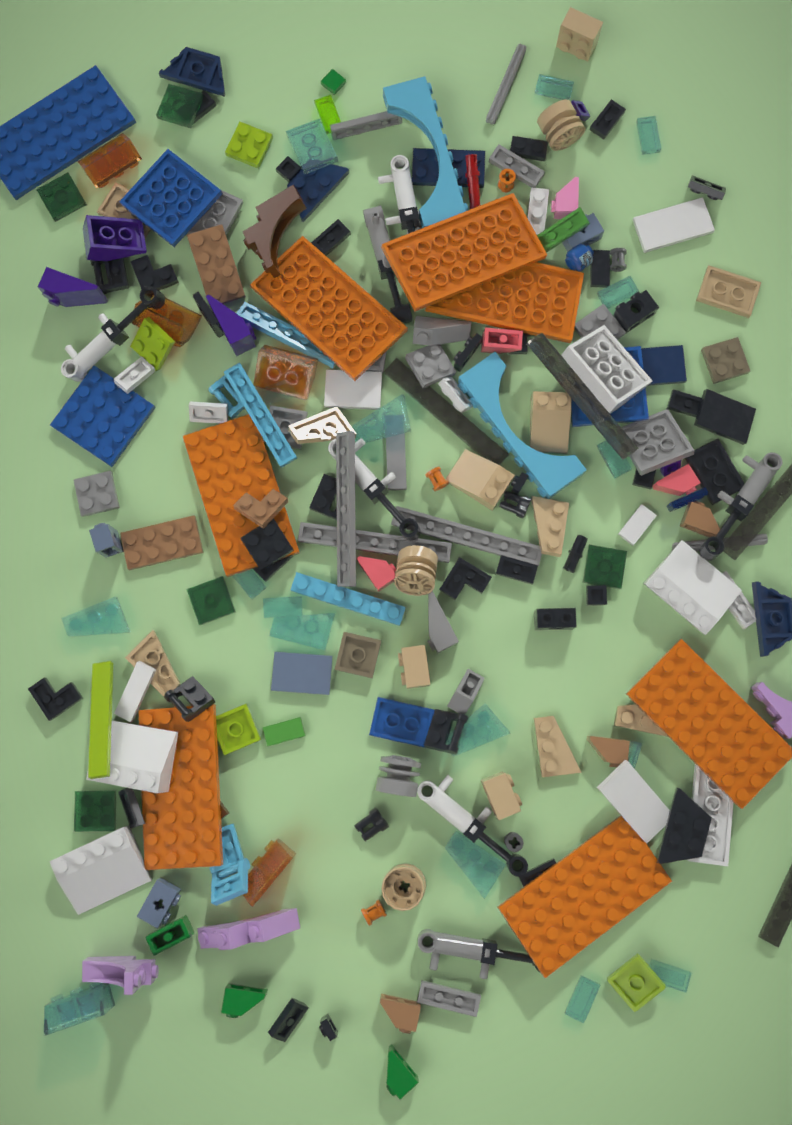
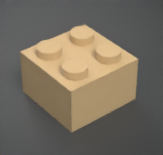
M570 7L560 26L556 47L563 52L575 55L578 59L589 61L598 43L603 22Z
M425 645L401 648L402 653H398L399 665L404 666V672L401 673L402 685H406L407 689L430 686Z
M502 771L481 780L494 815L498 820L521 811L519 806L522 805L519 795L512 790V787L515 785L511 775H506Z

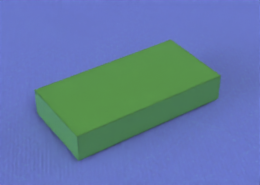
M301 717L262 727L267 746L306 736Z

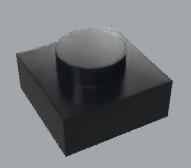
M289 156L276 168V172L288 182L301 170V166Z
M523 472L520 476L516 475L511 483V486H513L511 492L518 495L529 475Z
M607 585L586 586L587 606L607 605Z
M326 1014L321 1018L319 1028L324 1037L327 1036L332 1041L338 1036V1030L329 1014Z

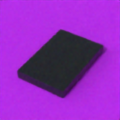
M706 389L703 392L694 425L744 445L747 444L756 408Z
M718 438L694 450V455L685 458L699 479L700 486L711 505L722 501L717 497L720 491L731 496L739 492L745 484Z

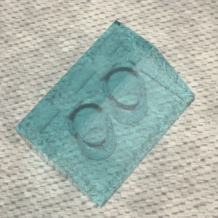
M94 982L89 985L90 988L82 990V987L70 991V995L63 997V994H59L50 998L51 1001L44 1006V1035L46 1036L105 1015L115 1006L109 983Z

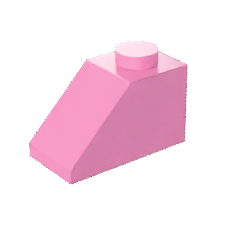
M574 177L556 193L555 200L551 201V212H554V219H562L578 208L579 177Z

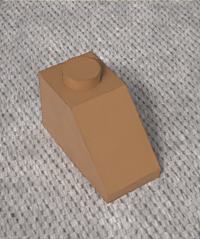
M698 501L687 505L680 527L706 537L716 536L720 528L710 508L705 507V504Z
M587 736V741L602 760L610 763L609 767H618L624 760L628 761L630 741Z
M381 994L380 1003L394 1026L403 1033L410 1034L411 1031L416 1032L421 1003Z

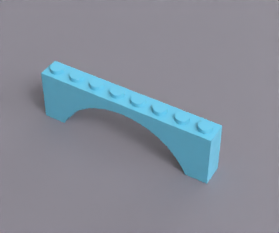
M425 76L383 88V99L388 114L405 118L421 129L431 142L437 156L439 178L436 187L428 201L419 209V219L422 228L468 211L467 203H463L462 199L464 197L462 186H458L457 170L456 168L453 169L452 153L447 150V136L441 130L443 128L442 119L436 113L438 111L437 103L431 97V94H433L430 82L427 83Z
M493 352L459 376L458 387L464 394L466 393L469 396V401L473 407L478 408L481 412L480 416L483 421L491 425L493 434L497 438L500 437L504 442L503 447L505 450L514 455L515 463L520 468H524L527 472L525 474L529 475L528 480L537 485L538 493L543 498L550 499L582 476L587 469L576 455L555 456L539 452L523 443L512 432L503 417L499 402V386L506 365L498 354Z

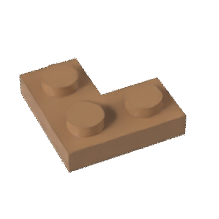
M272 489L261 502L245 493L233 506L236 511L264 529L288 503V498Z

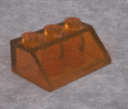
M122 133L79 160L78 164L96 188H102L109 183L108 180L123 175L124 170L127 168L136 167L142 158L132 141Z
M165 297V304L162 308L157 310L147 308L131 324L140 328L144 318L150 317L175 341L173 346L182 347L190 340L202 315ZM139 301L138 303H136L134 309H135L140 303H142V301Z
M264 345L258 352L253 385L258 388L307 400L316 375L318 359Z
M279 838L275 842L271 840L264 848L267 851L262 858L258 856L251 864L254 868L248 873V893L243 894V896L252 907L296 855Z

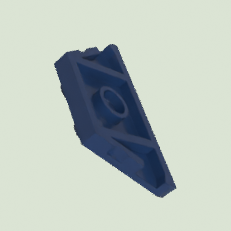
M185 47L178 56L170 61V65L165 70L161 69L159 71L160 78L225 97L222 65L219 56Z
M311 159L287 184V188L292 185L295 186L307 208L299 214L302 222L316 210L349 174L348 168Z
M756 581L752 582L759 653L760 657L770 655L769 653L782 647L785 642L792 640V598L781 595L772 588L768 589L762 586L761 582Z

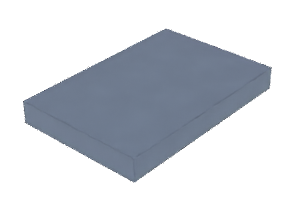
M274 652L271 691L330 695L333 656Z

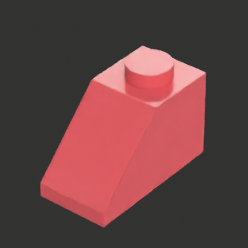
M485 328L482 334L481 352H496L500 354L521 351L523 331Z
M687 464L657 481L652 488L677 496L686 493L688 496L697 491L696 487L700 484V481L690 465Z
M362 556L356 558L378 592L394 582L396 568L392 563L389 565L385 560Z

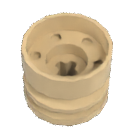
M565 99L552 104L538 117L537 123L543 134L546 135V140L553 151L563 150L571 146L585 132V127L579 116H576L577 112L570 100Z
M418 545L402 548L398 553L394 580L396 588L403 593L414 596L431 593L435 586L438 562L436 553L427 547Z
M407 863L399 864L392 868L383 879L381 888L383 898L389 906L400 911L411 910L417 906L426 890V880L422 871L416 866ZM403 881L410 884L407 888L408 890L400 887Z

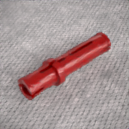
M477 154L465 156L467 168L465 177L468 182L470 209L481 206L478 177L480 172L477 167Z

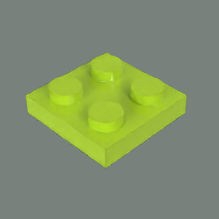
M239 121L225 150V155L259 169L271 144L273 135Z
M150 317L144 318L130 347L157 371L162 368L175 341Z
M247 704L216 716L217 739L224 755L261 740Z
M638 953L607 977L609 984L634 1012L638 1011L666 988L664 982Z

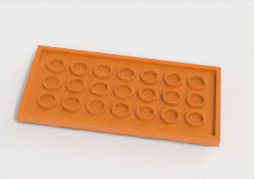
M514 193L388 241L381 246L414 312L547 257L543 245Z
M304 236L298 239L278 258V267L281 275L274 278L270 272L266 273L264 271L250 284L257 294L354 381L408 331V328Z
M536 262L426 307L425 311L571 343L584 273Z
M248 414L183 436L227 577L258 567L240 538L259 526L236 511L233 505L245 493H248L260 502L272 489L280 493L263 438ZM284 506L274 517V520L294 549L293 552L287 555L290 556L298 554L300 551Z
M682 639L626 693L740 809H743L792 758V747Z
M213 704L189 722L182 718V714L176 707L139 710L140 726L178 732L169 792L153 793L142 791V814L145 823L143 824L144 866L146 870L223 865L216 704Z
M620 815L497 906V908L542 976L546 978L671 883L672 880L661 864L656 862L657 858L646 842Z

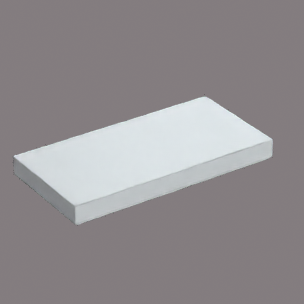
M703 197L636 216L632 220L644 253L712 234L715 231Z
M624 760L597 786L598 790L646 844L666 826L670 810L627 760Z

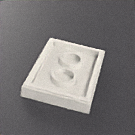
M326 370L324 407L380 410L382 372L365 371L354 381L343 370Z

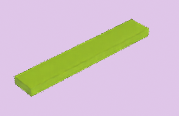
M111 661L92 664L88 778L90 779L110 777L113 662Z

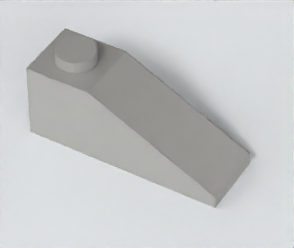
M416 316L413 344L432 346L468 340L471 322Z
M432 591L428 594L430 640L427 642L431 650H436L438 654L459 641Z

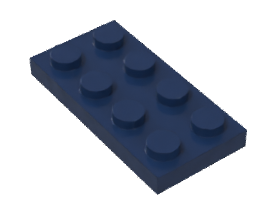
M413 148L412 185L436 186L439 178V167L435 150L430 148ZM447 149L448 152L451 151L453 156L452 166L453 169L456 168L458 173V186L468 187L467 178L465 177V173H467L465 156L477 154V167L480 172V176H478L479 188H484L485 151Z

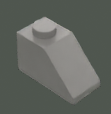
M467 669L447 707L455 712L466 714L485 678Z

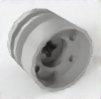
M381 756L380 761L389 763L388 767L379 766V770L387 772V776L377 778L376 791L416 797L418 783L410 781V777L420 776V773L411 770L412 767L421 768V763L403 756Z

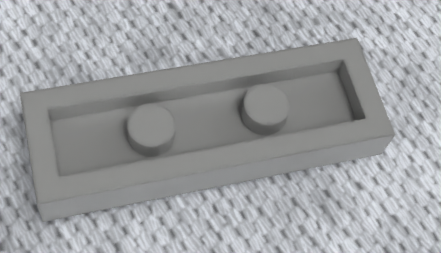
M499 144L489 158V163L501 170L507 168L513 170L516 179L533 188L537 187L545 174V171Z
M421 980L417 1003L477 1017L481 994Z

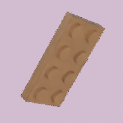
M223 225L188 234L187 237L206 296L210 295L222 304L246 297Z
M195 515L120 533L128 570L204 553Z

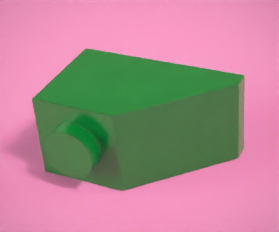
M228 983L225 987L221 1013L226 1014V1017L238 1018V1016L244 1015L266 997L268 989Z
M391 1044L388 1050L386 1088L392 1096L396 1095L399 1099H402L419 1083L418 1075Z

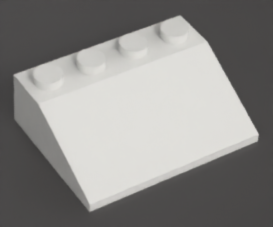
M605 325L569 345L558 359L606 416L620 408L652 382L650 377Z
M683 540L678 543L643 583L704 635L714 627L742 591Z
M112 721L110 777L90 779L87 772L86 780L153 793L169 792L178 732Z
M129 825L49 861L59 885L78 915L152 881L149 871L145 869L144 859Z

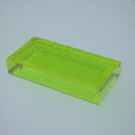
M328 95L314 100L326 135L331 133L330 125L341 122L332 96Z

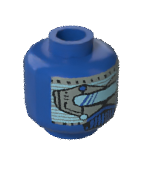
M580 243L570 249L565 259L568 268L581 272L593 262L592 255L594 254L592 248Z

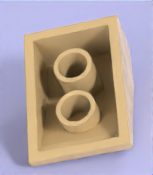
M533 391L530 410L531 448L542 453H568L571 393Z
M465 449L445 480H448L449 484L493 511L515 475L500 465Z

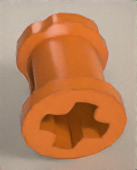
M507 168L500 172L498 188L502 192L507 193L514 188L516 175L513 170Z
M440 466L425 474L432 482L434 491H438L449 484L448 480H445L441 474Z
M379 899L369 908L361 909L369 926L381 916H387Z

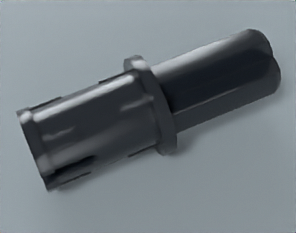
M582 535L576 537L572 549L568 551L569 556L563 566L564 570L571 573L575 572L579 559L583 557L582 552L588 538Z

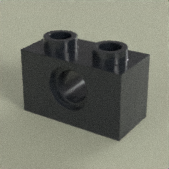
M645 290L642 293H635L627 303L622 302L617 305L613 316L628 333L655 315L659 306L648 291ZM631 308H636L639 313L632 312Z
M576 608L536 609L534 611L535 630L575 629L577 627Z

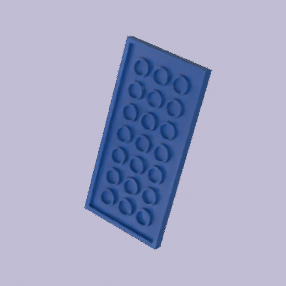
M96 65L0 126V178L15 200H18L136 123L132 114Z

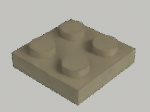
M738 337L701 349L713 384L750 372Z
M343 632L335 670L373 679L381 640Z

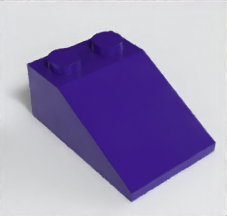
M86 215L83 225V236L87 260L109 261L147 252L143 223L139 219Z
M46 267L37 286L42 295L48 299V302L56 307H59V305L74 307L106 304L108 302L99 286Z
M207 295V301L236 357L255 348L254 340H256V336L250 323L246 324L241 316L212 296Z

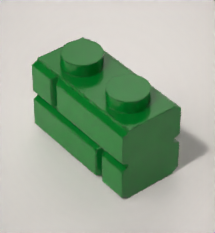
M187 915L161 927L159 930H155L145 938L152 954L155 956L190 938L195 932Z

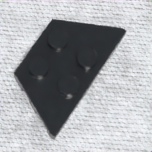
M677 787L656 861L659 864L702 857L712 819L697 803Z

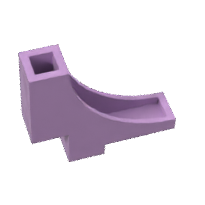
M763 682L755 683L751 687L754 691V697L765 704L767 707L766 711L770 716L776 718L770 723L774 727L773 729L783 739H790L792 737V702L775 694Z
M297 908L282 909L245 920L197 928L198 941L201 949L219 948V950H230L251 942H265L300 929Z
M136 956L87 957L82 962V982L118 985L124 988V995H133L142 985H151L155 978H158L159 968L158 965H155L156 959L136 960Z

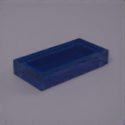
M706 487L670 502L667 508L669 512L675 511L691 502L704 498L708 495Z

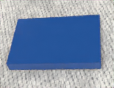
M378 697L369 735L425 748L424 742L435 710Z

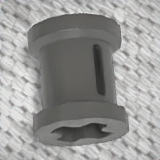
M613 248L610 250V255L612 256L611 271L621 272L626 270L625 255L627 250L625 248Z
M510 832L504 838V844L510 851L518 852L523 848L524 842L518 833ZM513 837L519 841L514 847L509 843V840H513Z

